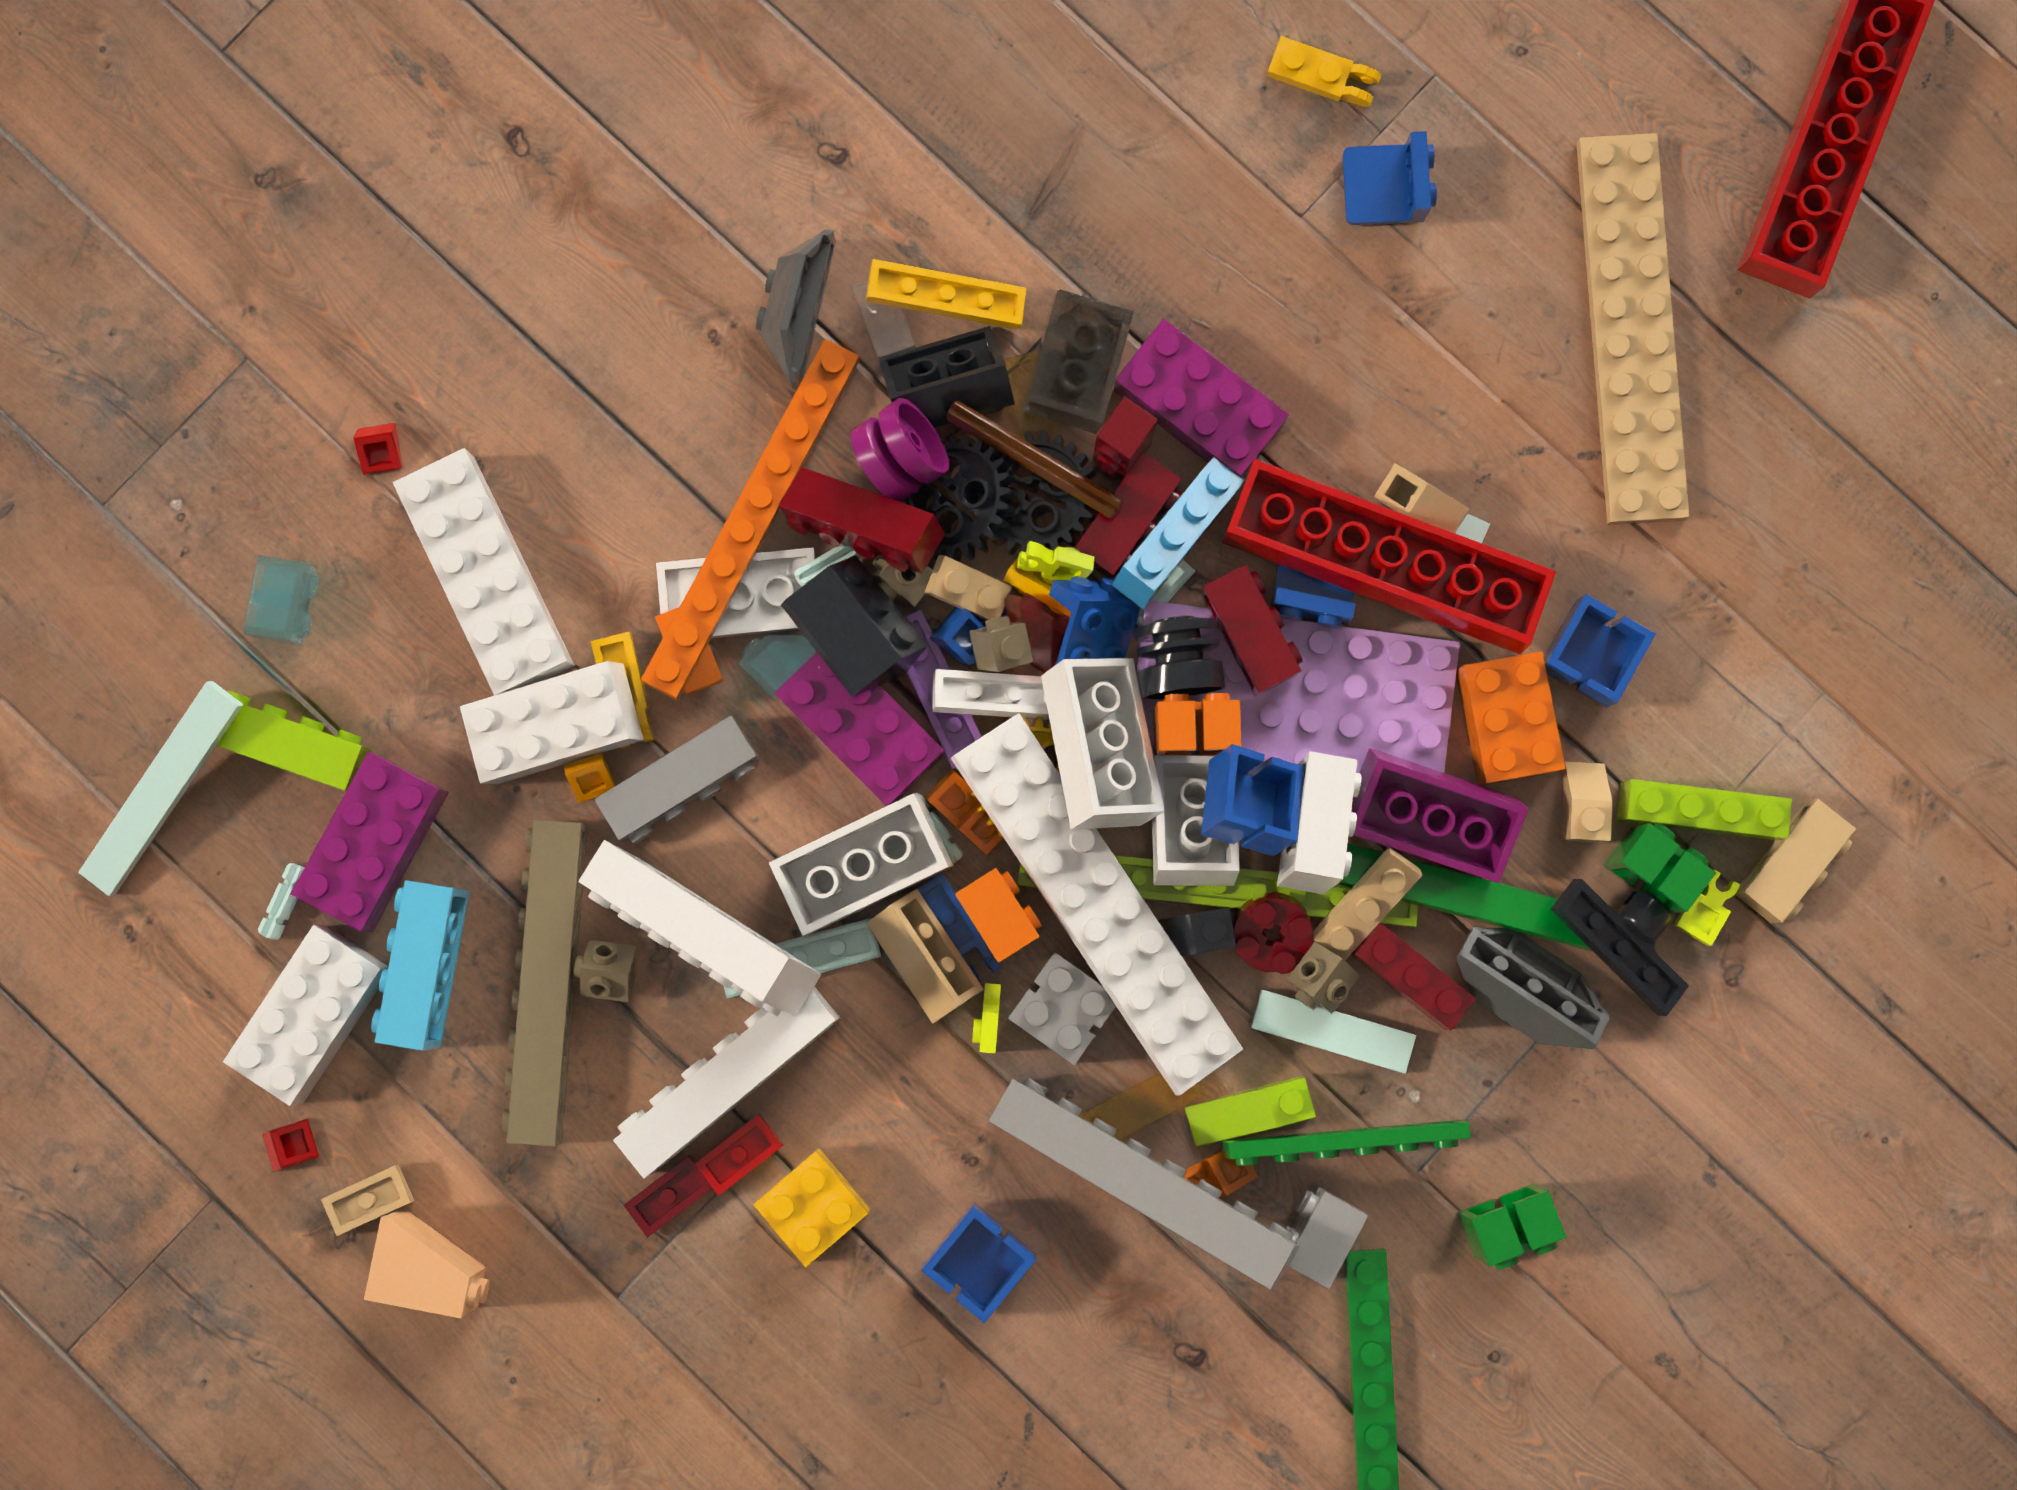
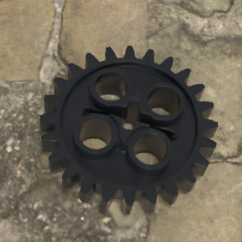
M1026 431L1025 441L1088 479L1096 475L1093 467L1083 468L1089 459L1085 453L1075 456L1078 448L1074 442L1063 448L1064 439L1059 434L1050 443L1046 431H1042L1038 441H1034L1030 431ZM1001 453L1000 459L1002 458L1010 464L1009 469L1005 473H1009L1016 478L1014 483L1031 493H1037L1040 489L1046 499L1065 503L1067 508L1060 509L1055 507L1052 503L1040 497H1034L1031 502L1023 490L1007 487L1018 493L1016 499L1019 500L1015 513L1004 514L1003 519L1010 527L1009 529L998 527L996 532L1001 540L999 542L993 540L995 546L1000 547L1007 542L1006 550L1010 555H1013L1019 547H1021V551L1026 552L1029 541L1039 543L1046 548L1052 547L1053 550L1057 546L1060 547V543L1063 541L1069 546L1074 547L1075 544L1071 535L1074 532L1084 535L1086 531L1081 525L1082 521L1093 522L1095 520L1094 516L1087 510L1092 507L1065 491H1053V484L1034 472L1028 477H1018L1017 470L1021 465ZM985 489L979 493L981 496L977 497L976 503L984 497ZM1046 512L1054 514V521L1051 525L1045 528L1036 526L1037 518L1041 514Z
M952 434L949 437L948 445L942 441L949 458V470L937 479L946 488L953 491L954 496L977 515V520L973 521L964 510L956 506V502L951 497L941 491L933 482L930 484L921 482L919 491L902 503L934 514L945 535L932 557L937 560L938 556H947L960 562L962 554L964 557L974 560L975 548L985 553L989 552L986 542L989 538L997 542L1001 540L996 530L998 527L1009 529L1010 525L1003 519L1004 514H1012L1016 510L1007 505V500L1016 498L1018 493L1007 488L1016 481V478L1009 473H1005L1009 469L1010 464L1002 458L1000 459L1001 453L993 447L990 448L981 439L976 442L971 436L965 435L961 440ZM960 466L957 475L951 478L954 468ZM985 489L984 497L976 503L978 494ZM933 495V502L926 508L927 500ZM959 519L958 527L951 533L952 524Z

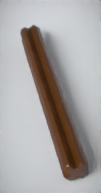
M955 401L951 405L946 415L950 423L975 438L985 441V444L995 448L1000 453L1108 518H1113L1119 511L1122 499L962 402Z

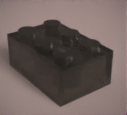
M1058 289L1051 302L1021 412L1097 434L1104 423L1134 311Z

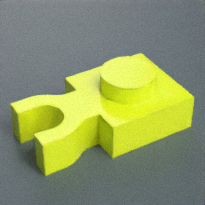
M1029 541L1026 552L1021 551L1019 553L1017 568L1026 571L1042 572L1041 578L1052 581L1071 580V577L1074 576L1087 578L1093 571L1094 556L1080 553L1079 550L1071 547L1063 548L1057 546L1053 551L1039 543Z
M1715 869L1713 871L1716 874L1704 889V893L1700 894L1688 912H1680L1673 924L1674 927L1706 946H1712L1731 913L1730 910L1722 905L1727 899L1733 897L1740 887L1739 883L1730 881L1725 891H1719L1716 887V880L1721 873Z
M985 983L982 1019H974L972 1043H980L979 1052L996 1053L1001 984Z

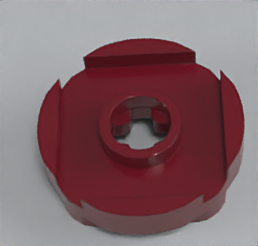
M1266 893L1265 897L1254 901L1253 898L1240 907L1233 922L1236 953L1248 965L1260 971L1278 972L1280 974L1293 971L1313 944L1312 923L1307 910L1300 901L1284 893ZM1274 925H1279L1282 936L1279 939L1268 940L1266 934L1262 932L1264 928L1272 929Z

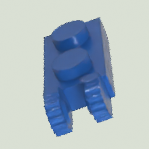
M943 873L918 888V891L979 982L978 973L963 956L974 947L978 948L983 956V961L989 969L996 972L1001 968Z

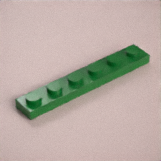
M1450 1120L1222 1140L1223 1157L1235 1159L1236 1166L1260 1164L1259 1157L1275 1155V1162H1291L1300 1160L1299 1153L1315 1152L1316 1159L1340 1157L1339 1150L1353 1148L1355 1155L1378 1154L1379 1146L1394 1145L1396 1152L1419 1150L1418 1143L1433 1141L1434 1148L1458 1147V1139L1470 1138V1128L1467 1121Z
M1384 1248L1350 1250L1344 1261L1357 1490H1399L1387 1253Z

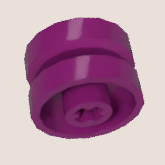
M896 399L879 412V419L870 417L851 431V444L861 468L875 487L883 495L893 500L905 501L919 491L921 482L930 484L949 470V458L939 434L918 407L907 399Z

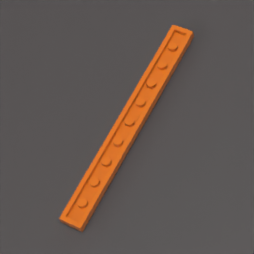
M824 339L640 679L643 684L678 701L780 510L778 506L800 468L804 466L860 361V355L827 339Z

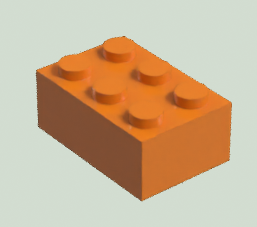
M1542 651L1467 664L1457 669L1456 676L1477 784L1482 786L1556 773L1566 769Z

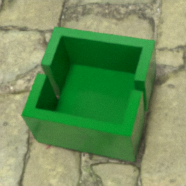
M1649 823L1631 827L1603 864L1605 868L1631 887L1641 878L1645 883L1638 892L1646 891L1654 895L1669 908L1671 913L1688 912L1716 874L1715 871L1707 866L1710 861L1703 854L1690 847L1687 851L1681 849L1680 845L1674 841L1677 836L1660 823H1656L1654 826Z
M1534 1184L1498 1196L1502 1207L1498 1209L1495 1208L1493 1200L1490 1199L1458 1211L1474 1257L1489 1267L1495 1265L1497 1270L1519 1263L1518 1256L1526 1251L1531 1250L1534 1252V1255L1550 1252L1558 1247L1557 1241L1567 1238L1549 1191Z

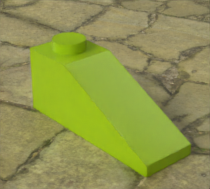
M1300 1075L1184 1107L1195 1146L1274 1129L1316 1117L1306 1079Z

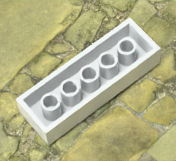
M463 448L392 482L494 696L547 680L574 667L575 665L475 457Z
M605 840L578 881L591 890L588 895L590 899L607 909L611 908L619 913L617 915L619 918L636 928L640 927L648 932L647 936L657 943L679 952L678 956L697 968H703L710 973L709 976L727 988L732 987L740 992V997L760 1009L764 1008L776 1016H779L781 1011H784L796 1017L822 975L644 860Z
M815 986L796 1017L784 1011H781L779 1016H776L764 1008L759 1009L744 1022L748 1027L745 1032L740 1036L736 1032L731 1033L712 1048L717 1054L709 1061L705 1058L699 1059L681 1074L685 1080L678 1087L674 1083L666 1086L651 1098L649 1102L653 1108L647 1113L640 1110L623 1121L617 1127L621 1134L613 1140L643 1179L658 1171L841 1019L840 1016Z

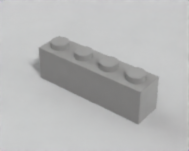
M729 716L594 800L618 840L626 842L630 839L632 844H635L653 833L650 826L663 818L669 823L686 813L685 805L696 798L703 802L721 791L719 784L728 778L733 777L737 781L755 770L753 763L760 758L733 716Z

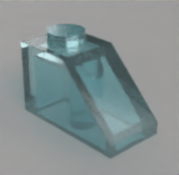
M766 635L761 641L755 638L744 647L740 653L743 659L738 664L776 701L778 697L775 695V692L817 651L804 635Z

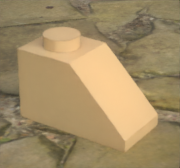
M1564 762L1566 769L1563 770L1560 841L1587 843L1611 841L1612 797L1605 764Z

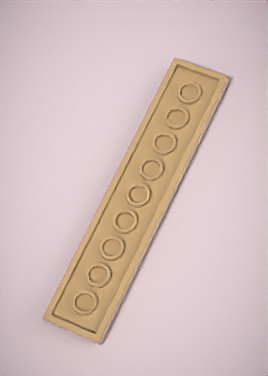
M1657 133L1579 138L1576 146L1607 525L1686 520L1689 518L1658 136Z

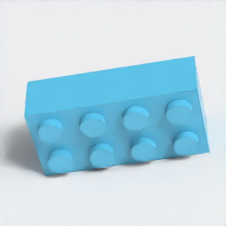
M407 880L404 882V887L397 890L394 902V910L399 912L396 928H391L387 939V951L391 952L389 967L383 969L379 981V991L384 992L381 1009L377 1008L375 1010L371 1025L372 1032L376 1033L375 1043L422 1051L441 1048L470 895L469 890Z

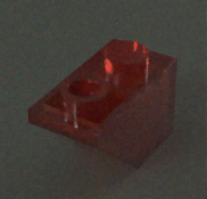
M1024 593L1022 597L1008 594L1004 603L1010 622H1021L1026 625L1033 662L1028 664L1044 674L1056 665L1069 620L1059 614H1055L1054 617L1043 611L1045 604L1028 593Z

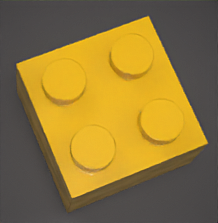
M820 1148L753 1204L805 1267L862 1220L871 1210Z

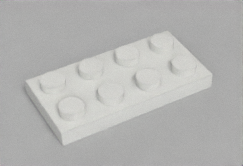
M814 547L756 553L711 638L800 630L782 608L781 604L801 588L794 573L800 567L816 559ZM706 558L656 563L660 614L680 607Z

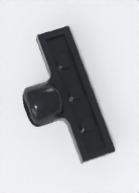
M1573 879L1551 907V910L1658 1016H1667L1689 987L1655 950L1657 939L1671 922V912L1654 895L1646 891L1631 892L1621 907L1615 912L1583 879Z

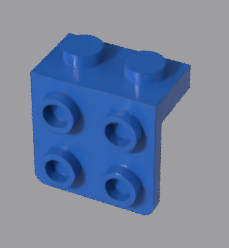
M1427 131L1411 132L1405 145L1348 147L1344 150L1342 164L1345 218L1348 224L1370 225L1425 221L1431 207H1435L1437 201L1436 184L1430 183L1429 169L1434 167L1435 155L1433 144L1427 145Z
M1278 564L1270 607L1274 606L1279 611L1281 617L1302 620L1303 616L1318 619L1317 623L1322 626L1341 628V625H1347L1353 619L1356 603H1352L1354 592Z
M1074 576L1071 577V580H1053L1049 595L1071 611L1056 664L1063 659L1126 657L1140 607L1112 586L1116 578L1103 577L1102 581H1090L1083 577Z

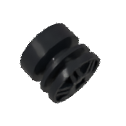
M1175 616L1159 619L1151 624L1134 629L1135 641L1153 642L1151 645L1138 648L1136 650L1137 657L1155 659L1156 665L1139 671L1142 699H1165V695L1189 694V696L1225 689L1223 662L1215 659H1204L1203 657L1204 652L1214 650L1220 646V639L1201 638L1203 635L1211 634L1218 630L1217 619Z

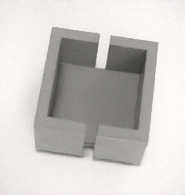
M1054 952L1033 981L1040 986L1035 993L1028 988L1008 1019L1075 1065L1095 1037L1089 1031L1094 1024L1101 1028L1116 1005L1101 984Z
M1315 1185L1312 1191L1306 1189L1301 1195L1295 1208L1299 1215L1293 1227L1285 1226L1287 1230L1294 1233L1291 1241L1300 1246L1289 1267L1329 1289L1368 1215L1350 1203Z

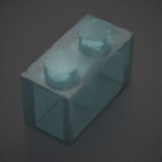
M258 555L243 633L254 638L302 645L303 636L306 637L309 634L311 627V614L308 613L310 598L316 596L319 585L318 575L315 574L316 568L305 562Z

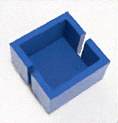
M1585 594L1574 602L1544 655V662L1548 675L1567 686L1578 682L1576 691L1607 708L1618 703L1656 633L1626 616L1613 622L1611 627L1607 626L1605 623L1614 619L1617 611Z
M1231 744L1209 760L1201 835L1230 844H1235L1242 840L1241 847L1275 856L1296 843L1298 840L1304 766L1275 757H1270L1264 762L1265 754Z
M974 1202L925 1261L921 1271L948 1294L953 1291L955 1284H958L961 1289L956 1295V1300L985 1323L1037 1258L1036 1253L1011 1232L1007 1231L1004 1236L1000 1235L1002 1225Z

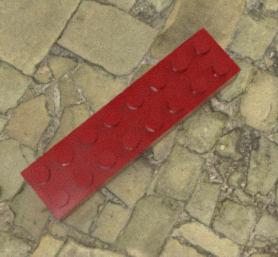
M1935 0L1841 1L1737 269L1738 271L1809 299L1825 287Z
M1254 459L1222 542L1225 545L1519 655L1532 643L1557 572Z

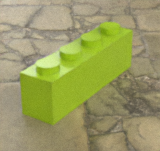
M229 690L227 691L244 705L216 746L347 791L367 753L371 752L370 748L360 745L362 740L360 736L340 729L337 737L323 732L325 727L323 723L303 716L300 723H296L286 719L288 713L286 710L266 703L263 710L248 706L251 698Z
M1630 779L1620 782L1616 822L1640 825L1651 823L1653 826L1656 823H1660L1672 829L1777 841L1788 839L1792 799Z

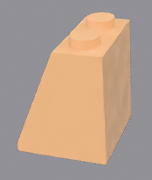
M400 1209L380 1219L364 1300L463 1318L477 1309L479 1303H485L490 1280L484 1279L486 1272L484 1265L415 1215Z

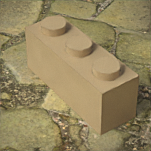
M1820 799L1805 801L1790 820L1788 839L1777 840L1771 844L1741 882L1735 895L1770 923H1783L1784 920L1787 922L1791 921L1802 909L1803 903L1800 900L1809 889L1815 890L1827 877L1828 872L1824 869L1832 859L1835 858L1837 860L1841 858L1850 848L1852 841L1849 838L1856 828Z
M918 889L892 903L866 923L932 1024L984 990Z

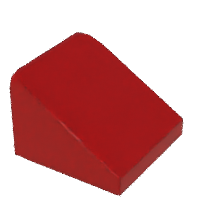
M395 423L356 430L353 440L363 475L401 469L403 467Z
M308 1119L270 1130L262 1135L274 1172L319 1157Z

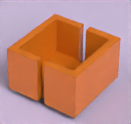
M1229 693L1205 694L1202 702L1189 701V694L1165 695V699L1162 702H1157L1153 710L1155 755L1191 756V751H1196L1195 716H1197L1198 756H1216L1231 744L1241 747L1240 700H1230Z
M994 868L956 892L955 895L995 959L1000 963L1038 939L1040 936L1036 930L1042 924L1029 905L1022 909L1014 897L1020 893V890L1009 872L1006 871L1000 874L997 868Z

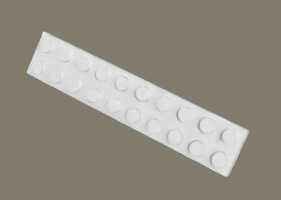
M1019 713L952 756L951 760L1176 1096L1183 1094L1242 1051L1243 1047L1097 829L1071 830L1061 776Z

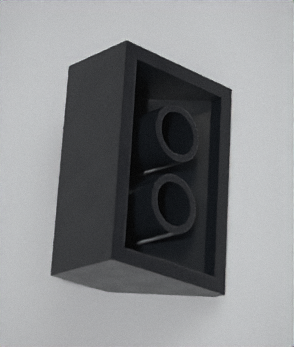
M990 326L878 358L890 402L892 403L898 398L907 399L918 407L934 428L952 424L947 420L946 415L955 401L962 402L980 414L995 413L1004 407L1015 404L1006 365Z
M856 555L828 566L781 604L785 612L852 697H856L906 674L928 647Z

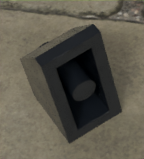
M1229 907L1158 920L1181 956L1236 947Z

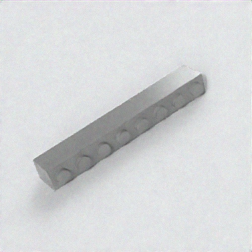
M1027 1077L1024 1083L1012 1079L989 1122L1268 1289L1276 1290L1300 1247L1291 1241L1294 1233L1273 1221L1269 1228L1255 1220L1258 1212L1236 1200L1234 1206L1219 1199L1222 1191L1202 1179L1198 1185H1195L1184 1178L1187 1172L1184 1168L1168 1159H1165L1163 1164L1156 1162L1148 1157L1152 1151L1150 1148L1130 1138L1127 1144L1114 1137L1117 1131L1116 1128L1097 1117L1093 1123H1090L1079 1116L1083 1110L1082 1108L1061 1097L1059 1103L1045 1096L1048 1088Z

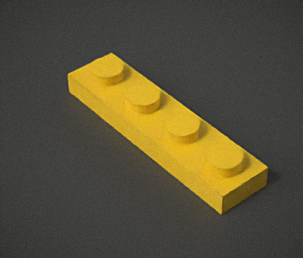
M872 259L865 301L1019 330L1023 320L1026 288Z

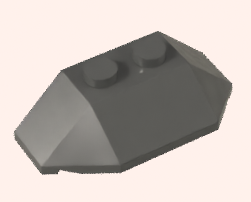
M831 230L822 231L778 258L776 270L770 269L766 279L765 292L770 293L767 307H760L757 317L756 330L761 331L760 335L765 346L794 390L798 389L804 378L836 245L834 231Z
M1476 926L1470 930L1456 959L1469 993L1476 998L1475 1001L1539 1044L1594 1049L1598 1045L1610 1016L1605 1008H1601L1596 994L1582 973L1520 932L1505 928L1483 929V927Z

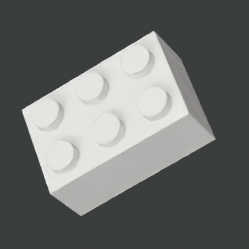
M1309 751L1298 763V765L1304 766L1298 840L1281 851L1277 886L1325 894L1343 880V876L1347 877L1350 872L1352 853L1346 852L1348 836H1353L1356 827L1357 815L1351 812L1353 797L1356 798L1360 791L1361 774L1356 773V759Z
M1154 756L1164 812L1152 819L1154 885L1234 886L1240 871L1238 842L1230 844L1201 835L1209 760L1214 756Z

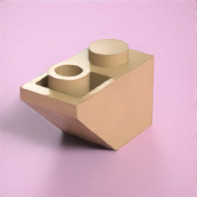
M1394 463L1374 495L1375 499L1396 512L1453 533L1457 532L1471 510Z

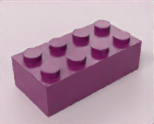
M1164 318L1114 381L1113 391L1122 398L1125 396L1157 418V424L1204 461L1209 463L1215 457L1241 478L1250 469L1254 459L1260 456L1279 432L1289 416L1282 408Z
M817 652L775 692V695L885 806L899 801L945 755V751L881 686L852 697Z
M1369 748L1360 770V791L1356 798L1353 797L1351 812L1357 815L1353 835L1500 883L1529 808L1517 797Z
M368 752L290 894L360 932H373L449 792L380 755Z

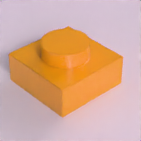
M602 752L564 765L565 776L578 803L599 797L615 787L614 778Z

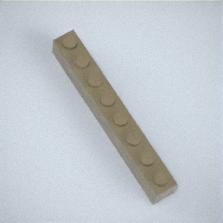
M533 820V828H528L526 831L525 850L526 852H531L530 866L529 868H524L522 874V891L527 892L526 908L520 909L518 929L519 932H524L523 948H518L515 956V971L521 972L519 988H514L512 994V1012H517L516 1028H511L508 1039V1050L514 1053L513 1069L508 1068L505 1077V1092L510 1093L509 1109H504L501 1123L502 1133H507L506 1143L554 1147L562 1144L575 990L574 968L578 954L583 884L578 881L584 873L588 825L583 823Z

